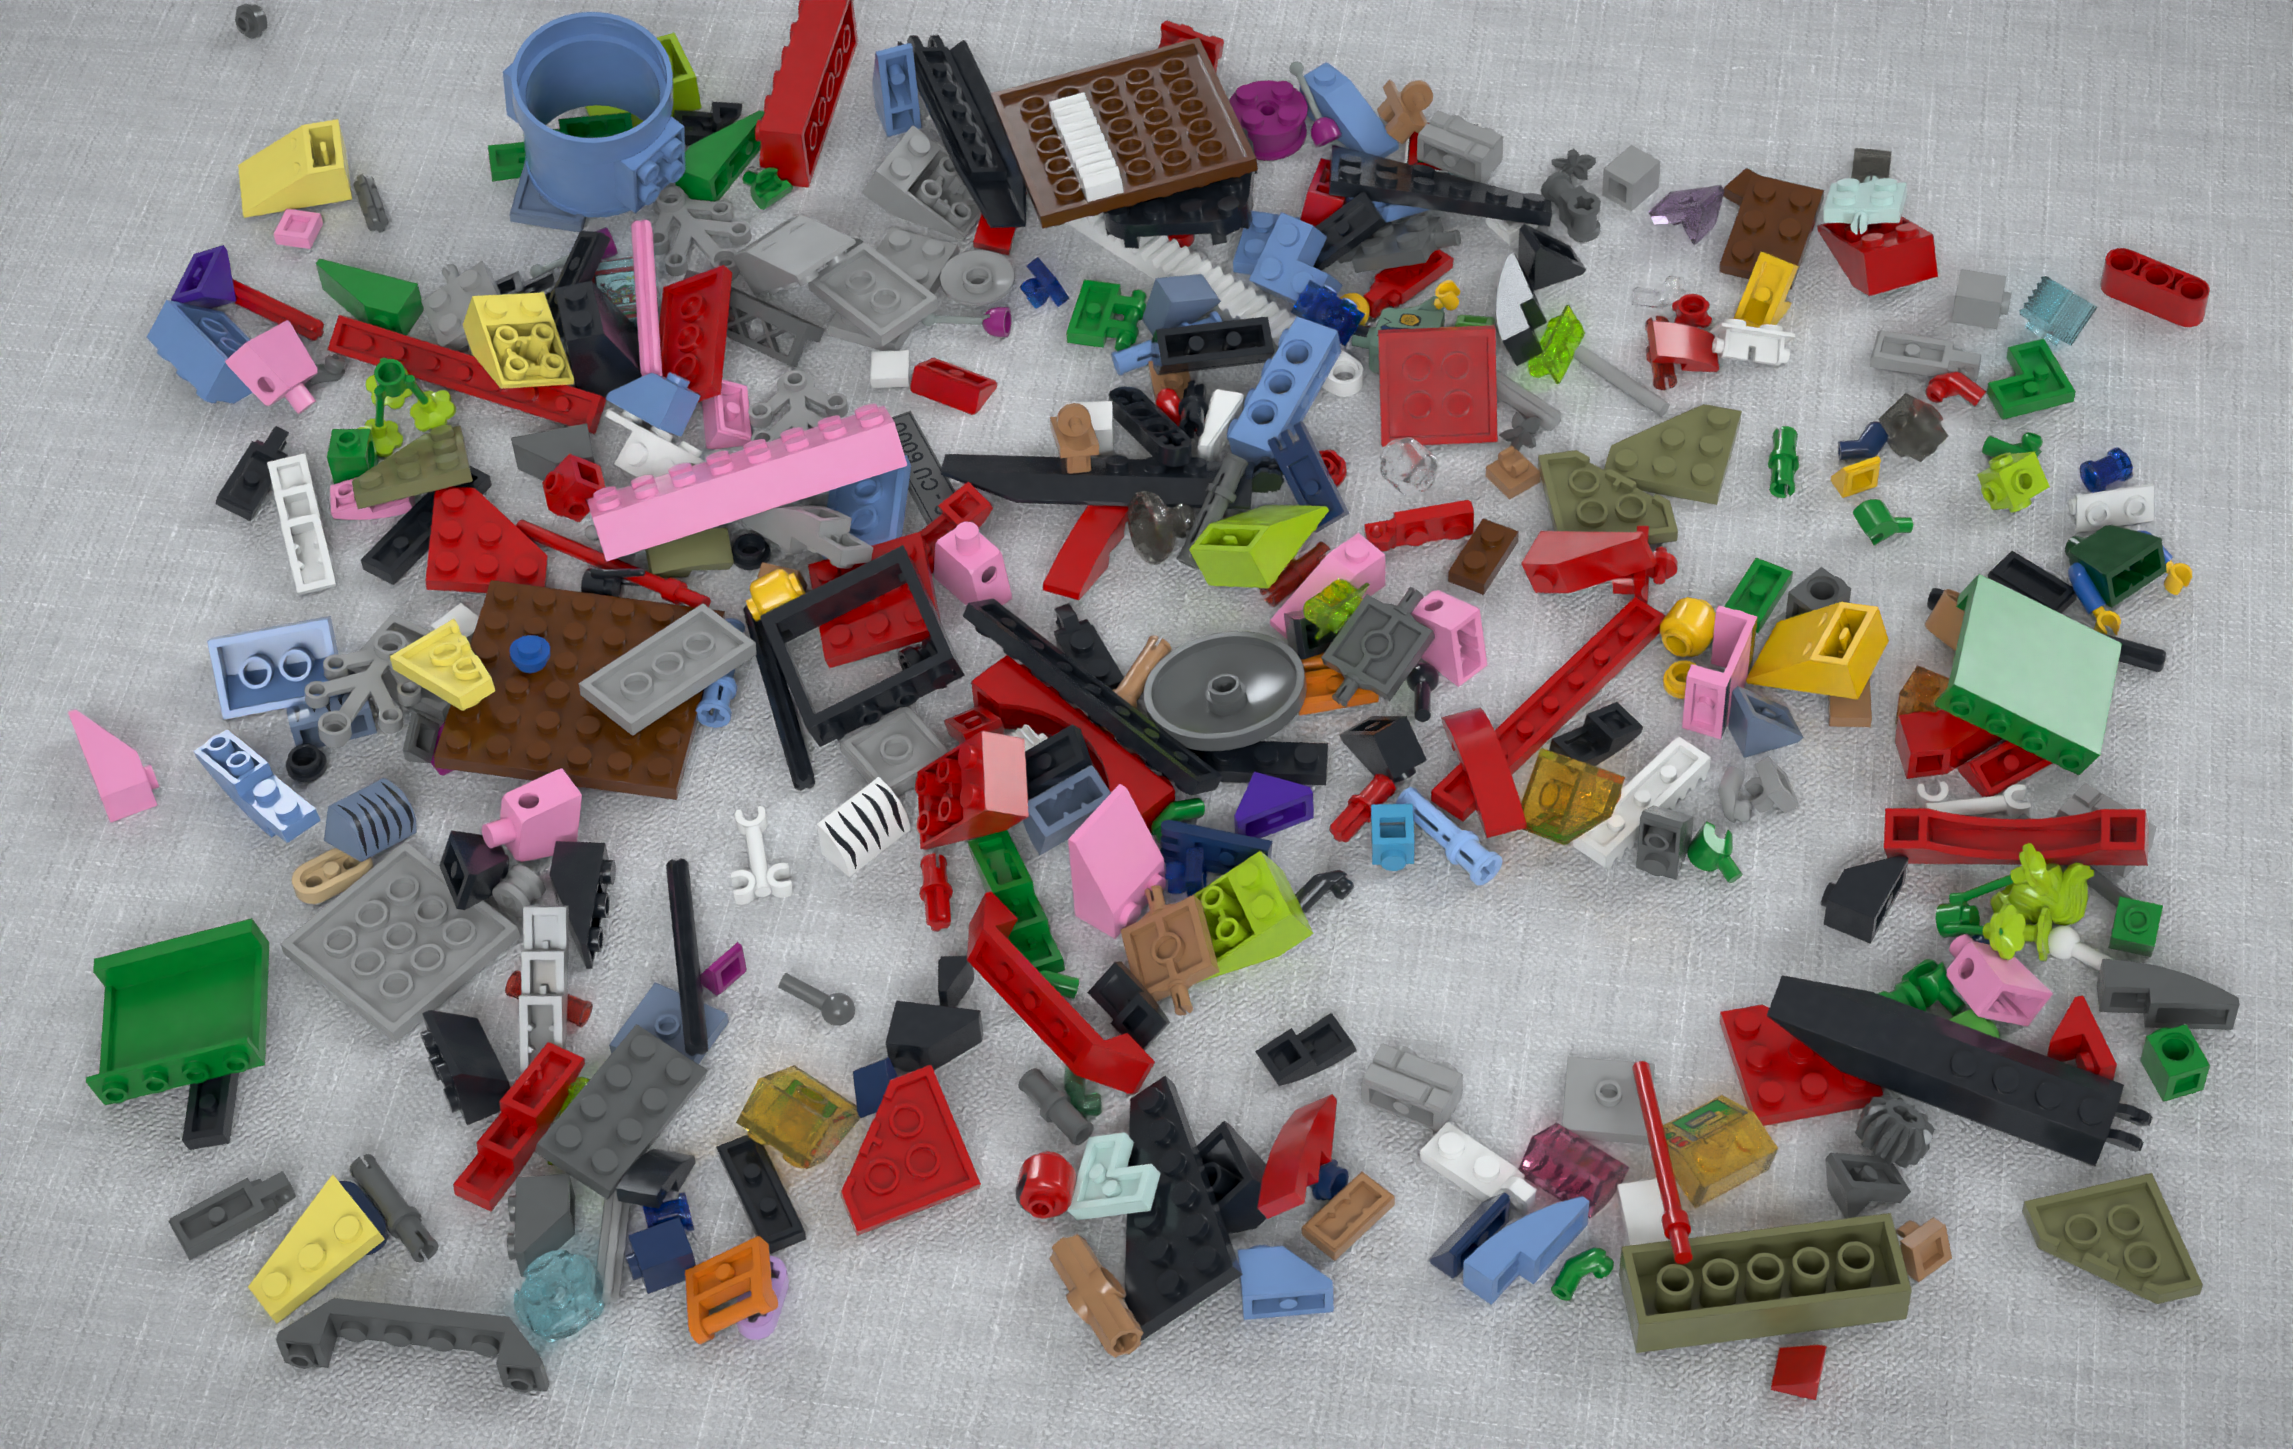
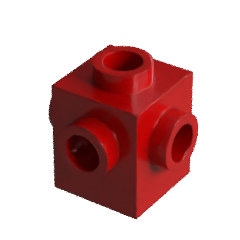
M570 453L553 471L548 473L542 482L548 510L558 516H564L579 523L590 512L587 499L593 498L594 492L606 488L601 466Z

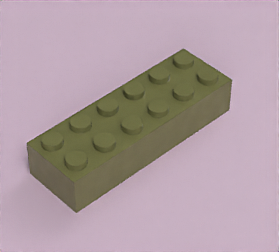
M1891 1213L1689 1238L1693 1259L1687 1264L1675 1262L1671 1241L1621 1247L1619 1278L1636 1353L1907 1319L1912 1289Z

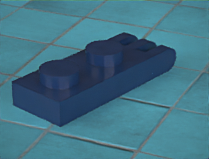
M1300 421L1294 425L1299 440L1296 441L1293 433L1286 429L1281 432V437L1286 445L1284 449L1275 436L1268 440V445L1298 505L1327 506L1329 511L1314 531L1317 533L1350 513L1307 427Z
M1165 820L1161 823L1160 852L1164 858V863L1224 875L1259 851H1262L1270 859L1272 857V841L1173 820Z

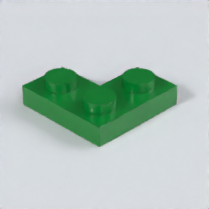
M2043 338L2008 347L2006 358L2016 376L1989 382L1986 392L2000 418L2004 420L2074 402L2076 391Z

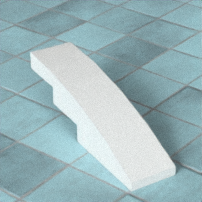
M306 454L267 462L298 596L336 587L333 566Z

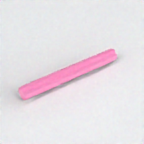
M646 219L642 221L636 220L631 225L640 373L642 377L651 372L662 376L653 230L650 221Z

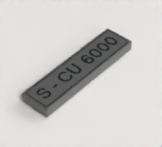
M909 411L894 416L892 419L895 422L904 455H907L911 464L908 491L926 524L929 525L942 514L938 505L956 491L948 477L941 475L942 466L912 412Z

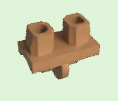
M1389 79L1383 86L1387 98L1378 107L1377 111L1379 116L1388 123L1385 126L1387 134L1401 144H1404L1414 131L1419 134L1424 126L1428 124L1422 110L1431 104L1433 92L1431 87L1422 80L1409 82L1399 92L1395 83Z
M1078 403L1065 405L1061 408L1057 417H1050V428L1060 458H1065L1067 473L1091 471L1090 456L1099 455V443L1091 423L1090 413L1085 406Z

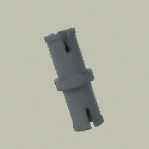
M1037 1068L1029 1070L1021 1077L1018 1088L1040 1108V1116L1048 1123L1053 1122L1069 1138L1072 1144L1079 1145L1090 1137L1094 1130V1125L1072 1105V1098L1067 1092L1058 1090L1043 1075V1072Z

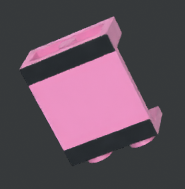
M1718 605L1715 614L1711 664L1726 669L1724 673L1694 664L1691 665L1686 677L1682 728L1722 739L1729 723L1732 691L1737 686L1744 688L1746 678L1752 669L1757 616Z

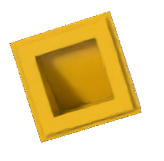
M1879 456L1843 467L1832 475L1831 482L1841 497H1848L1877 487L1881 459Z

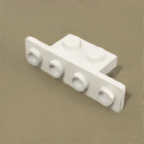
M608 409L605 414L607 418L632 431L614 465L637 478L650 474L654 478L669 474L668 470L671 467L682 463H691V466L706 462L699 458L702 454V451L684 441L681 442L679 447L670 443L673 437L671 434L654 426L651 427L650 431L642 428L641 425L644 420L626 410H623L621 415H618Z

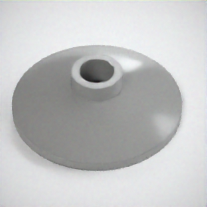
M971 250L958 254L944 265L940 274L941 287L946 296L959 304L967 306H983L1002 299L1010 292L1015 281L1012 264L1004 256L988 250Z

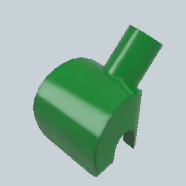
M766 168L758 174L747 171L743 175V183L750 186L751 197L762 210L767 209L793 190V186L787 180L781 181L778 178V169Z
M1866 500L1853 510L1855 519L1874 546L1895 533H1911L1913 530L1912 518L1893 517L1881 500Z
M1706 821L1688 847L1687 855L1690 862L1703 871L1710 872L1719 869L1728 883H1732L1742 876V872L1730 856L1733 851L1732 833L1727 830L1725 838L1721 839L1715 834V825Z
M1926 959L1902 976L1901 981L1907 980L1917 988L1926 1008L1939 1001L1953 1016H1956L1966 1006L1952 991L1955 988L1946 976L1947 970L1943 961L1937 964L1934 960Z

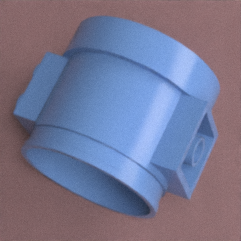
M582 12L559 17L534 31L519 48L513 63L503 71L506 113L523 130L528 176L537 192L553 206L570 214H582L584 217H610L626 213L630 210L636 214L645 205L652 204L658 198L660 191L670 182H677L684 174L686 169L684 126L671 117L673 108V74L671 63L659 40L640 24L622 16L602 12ZM594 105L619 108L631 112L643 120L641 124L626 132L603 138L574 137L557 132L546 126L562 113L575 108Z

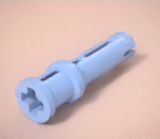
M1409 787L1399 795L1396 804H1413L1414 822L1446 849L1447 860L1454 865L1459 864L1470 874V879L1474 884L1478 886L1484 885L1495 877L1501 868L1502 858L1496 852H1489L1479 843L1478 836L1474 832L1458 828L1441 811L1425 799L1416 788Z

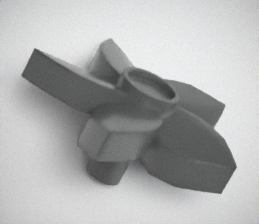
M1573 148L1568 151L1567 159L1557 158L1551 161L1553 166L1562 168L1561 172L1569 176L1574 174L1580 180H1588V169L1595 165L1596 158L1590 155L1580 156Z
M1516 412L1512 418L1513 429H1508L1499 434V436L1511 442L1510 446H1513L1518 451L1522 445L1534 448L1536 447V440L1533 434L1538 431L1541 419L1538 417L1526 419Z

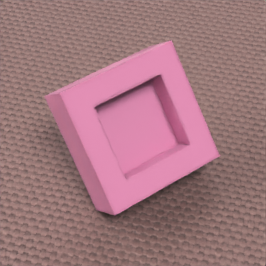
M286 208L273 233L276 244L311 249L323 225L321 213Z

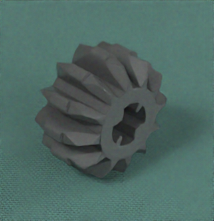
M1883 1094L1882 1097H1873L1871 1102L1866 1104L1861 1112V1118L1857 1123L1858 1127L1855 1133L1862 1140V1146L1874 1152L1875 1157L1885 1159L1890 1165L1895 1162L1900 1167L1907 1168L1909 1165H1917L1919 1160L1923 1159L1928 1152L1935 1129L1932 1124L1927 1122V1115L1919 1113L1915 1109V1105L1910 1106L1902 1098L1895 1100L1890 1095Z

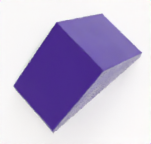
M224 245L193 254L171 301L208 309L236 302L228 250Z
M1254 772L1234 815L1235 833L1261 839L1313 819V791L1309 786Z

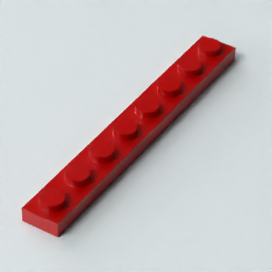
M342 315L338 316L327 349L335 354L374 366L380 363L381 358L394 359L401 362L408 375H413L415 379L569 427L587 423L589 433L591 434L596 433L606 403V398L568 385L501 389L474 356Z
M1634 597L1494 730L1511 774L1515 773L1660 633V623L1666 615ZM1460 763L1431 790V801L1463 822L1476 809L1474 796Z

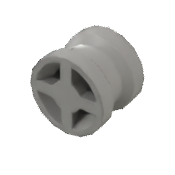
M516 864L508 871L507 880L499 882L493 888L492 894L495 901L505 911L516 917H523V907L531 906L530 903L533 900L540 899L545 893L546 888L536 873L523 865Z

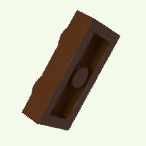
M1483 518L1449 569L1448 582L1484 595L1517 545L1519 531Z

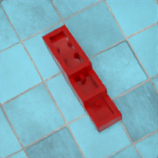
M1088 505L1060 549L1043 582L1042 590L1080 600L1108 568L1110 552L1124 538L1125 523L1139 509V506Z
M547 1042L499 1101L501 1113L476 1142L478 1154L453 1183L456 1196L492 1212L535 1152L537 1143L548 1131L585 1065L583 1057Z
M1333 1094L1296 1109L1282 1126L1268 1157L1257 1207L1267 1219L1304 1204L1306 1188L1317 1183L1319 1180L1320 1166L1331 1162L1337 1099Z

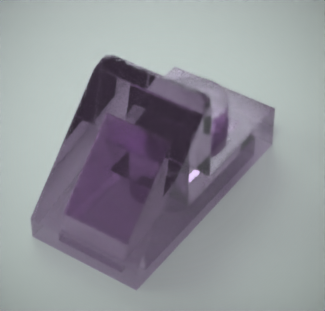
M1722 185L1672 191L1648 213L1655 225L1671 223L1672 225L1682 224L1692 244L1695 245L1716 225L1724 189Z

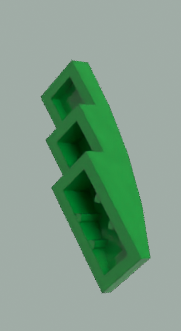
M631 112L562 118L558 119L559 129L553 130L574 137L603 138L626 132L633 128ZM524 142L488 145L492 182L520 178L526 160Z
M1005 830L967 841L985 892L992 891L1018 918L1008 940L1039 972L1041 970L1056 973L1065 971L1063 957L1050 933L1048 919L1035 895L1033 880L1008 831Z

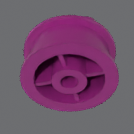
M1256 81L1238 87L1231 96L1229 102L1241 127L1247 130L1248 138L1253 142L1257 160L1273 161L1289 157L1296 153L1305 143L1307 127L1304 121L1307 117V102L1304 96L1290 82Z

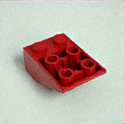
M1902 215L1900 223L1868 224L1866 231L1860 234V228L1858 234H1855L1851 230V224L1824 223L1817 225L1819 234L1853 287L1868 296L1938 277L1933 234L1918 226V224L1902 217Z
M981 731L917 771L915 791L918 794L919 816L917 818V831L920 834V849L928 850L1005 831L1029 817L1024 738Z

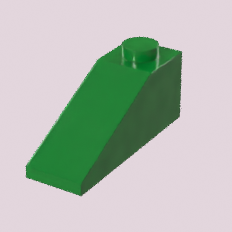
M759 110L692 144L685 152V172L675 182V186L680 187L690 199L712 202L720 200L761 150V142L756 141L755 128L758 119H763L764 111Z
M320 258L316 262L322 289L358 321L407 336L424 311L417 283Z

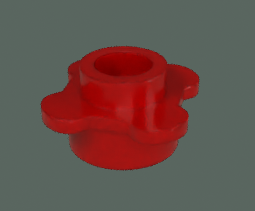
M1698 294L1682 296L1672 304V310L1676 312L1677 316L1674 323L1696 328L1709 327L1712 323V318L1707 312L1710 306L1709 302Z

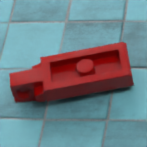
M1439 249L1430 254L1426 263L1382 270L1375 275V282L1370 286V291L1363 295L1369 305V316L1375 319L1381 315L1382 310L1390 306L1396 308L1400 304H1404L1453 268V258Z
M1463 500L1393 512V518L1390 520L1364 524L1365 538L1380 551H1389L1390 548L1395 549L1398 546L1404 545L1420 546L1426 542L1436 540H1457L1473 534L1474 509L1471 501Z

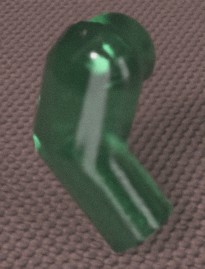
M1065 1065L1064 1090L1071 1097V1104L1086 1119L1090 1115L1099 1116L1102 1113L1101 1095L1097 1092L1086 1094V1079L1076 1076Z

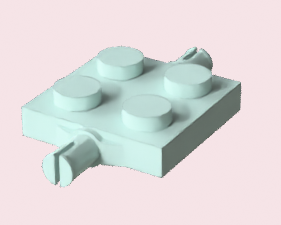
M1867 176L1864 183H1859V180L1852 178L1841 179L1837 183H1831L1823 208L1824 223L1851 224V230L1855 234H1858L1859 228L1860 234L1864 233L1868 224L1900 223L1907 197L1906 183H1897L1895 179L1891 178L1878 179L1876 176H1873L1871 181L1870 176Z

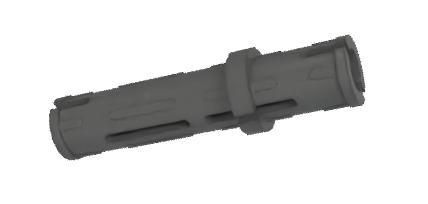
M1226 452L1213 483H1208L1205 491L1208 494L1193 523L1187 540L1177 556L1179 562L1199 570L1189 549L1210 523L1222 520L1229 504L1234 503L1237 497L1234 493L1249 464L1243 458Z
M371 1154L364 1155V1160L367 1162L368 1167L358 1157L350 1166V1174L358 1181L387 1221L389 1233L394 1238L402 1241L414 1261L424 1262V1257L419 1252L420 1250L423 1251L428 1260L436 1254L439 1245L421 1223L422 1216L415 1207L409 1206L378 1165L374 1156Z

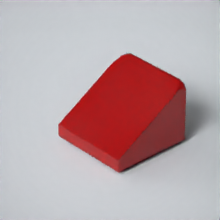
M1807 1345L1779 1348L1770 1390L1816 1400L1827 1346Z

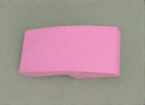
M356 478L330 485L331 515L334 519L368 520L406 514L415 505V496L358 509L352 481Z

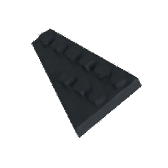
M1332 145L1329 195L1355 198L1361 192H1365L1372 201L1550 227L1552 217L1551 200L1545 199L1542 195L1535 193L1524 194L1435 171L1434 168L1426 165H1410Z
M1166 1076L1130 1099L1129 1137L1133 1140L1134 1144L1128 1167L1152 1164L1160 1172L1151 1210L1127 1214L1126 1297H1124V1302L1144 1332L1140 1342L1243 1275L1176 1086Z

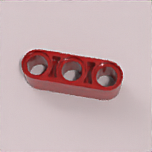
M2116 248L2106 255L2100 284L2104 294L2179 326L2195 327L2203 322L2210 288L2206 281L2130 249Z

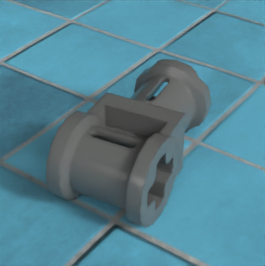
M1560 171L1550 175L1542 184L1541 195L1545 199L1551 200L1559 208V219L1567 227L1569 237L1579 242H1588L1596 239L1600 234V223L1597 220V214L1601 208L1599 197L1587 192L1582 185L1575 188L1568 174Z

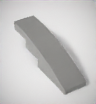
M568 906L523 907L524 950L521 951L522 994L519 996L520 1076L547 1042L566 1049L569 956Z

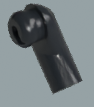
M1335 870L1314 875L1295 894L1303 912L1306 913L1324 894L1332 892L1337 899L1347 897L1354 889L1353 882L1346 877L1347 873Z

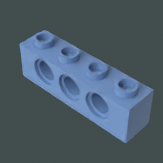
M1296 316L1290 329L1286 328L1282 332L1277 352L1273 359L1269 358L1265 362L1261 373V380L1255 389H1250L1244 402V410L1238 419H1233L1228 428L1227 440H1229L1232 454L1243 458L1246 462L1256 463L1261 457L1273 459L1274 455L1268 445V440L1274 436L1280 441L1283 449L1286 447L1281 437V432L1289 429L1293 435L1296 434L1294 425L1305 418L1341 354L1337 330ZM1303 361V363L1294 364L1296 362ZM1282 391H1287L1286 393H1283V394H1277V393L1282 392ZM1269 421V423L1267 424H1260L1262 422Z

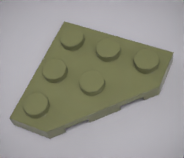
M1706 404L1700 405L1612 444L1604 470L1613 469L1635 481L1636 488L1645 492L1717 505L1740 426L1742 411Z
M442 425L435 427L430 433L423 434L354 479L352 485L357 508L362 509L472 482L461 426Z
M1577 450L1538 455V469L1554 531L1636 532L1637 526H1649V545L1677 541L1678 529L1670 500L1657 493L1654 497L1636 488L1635 481L1611 468L1607 471L1590 463L1589 456Z
M2152 1173L2024 1201L2022 1212L2038 1249L2155 1304L2200 1295L2203 1284Z

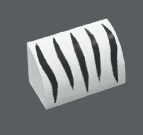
M877 777L817 824L822 855L848 877L852 876L911 830L907 813L900 800L880 777Z

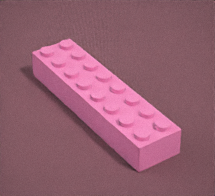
M868 404L857 408L855 415L840 419V416H830L818 421L817 427L803 431L802 427L792 428L780 434L781 438L767 443L765 439H758L746 443L743 446L744 450L729 454L728 451L713 453L706 457L707 462L694 466H691V463L675 465L668 470L669 474L656 478L651 474L640 476L631 481V486L616 490L615 486L602 488L594 492V497L587 499L606 562L908 466L895 422L885 406L877 407V404Z

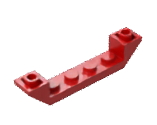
M992 891L986 892L969 923L967 961L1076 1076L1131 1095L1138 1093L1155 1061L1128 1033L1104 1040L1008 940L1018 918Z

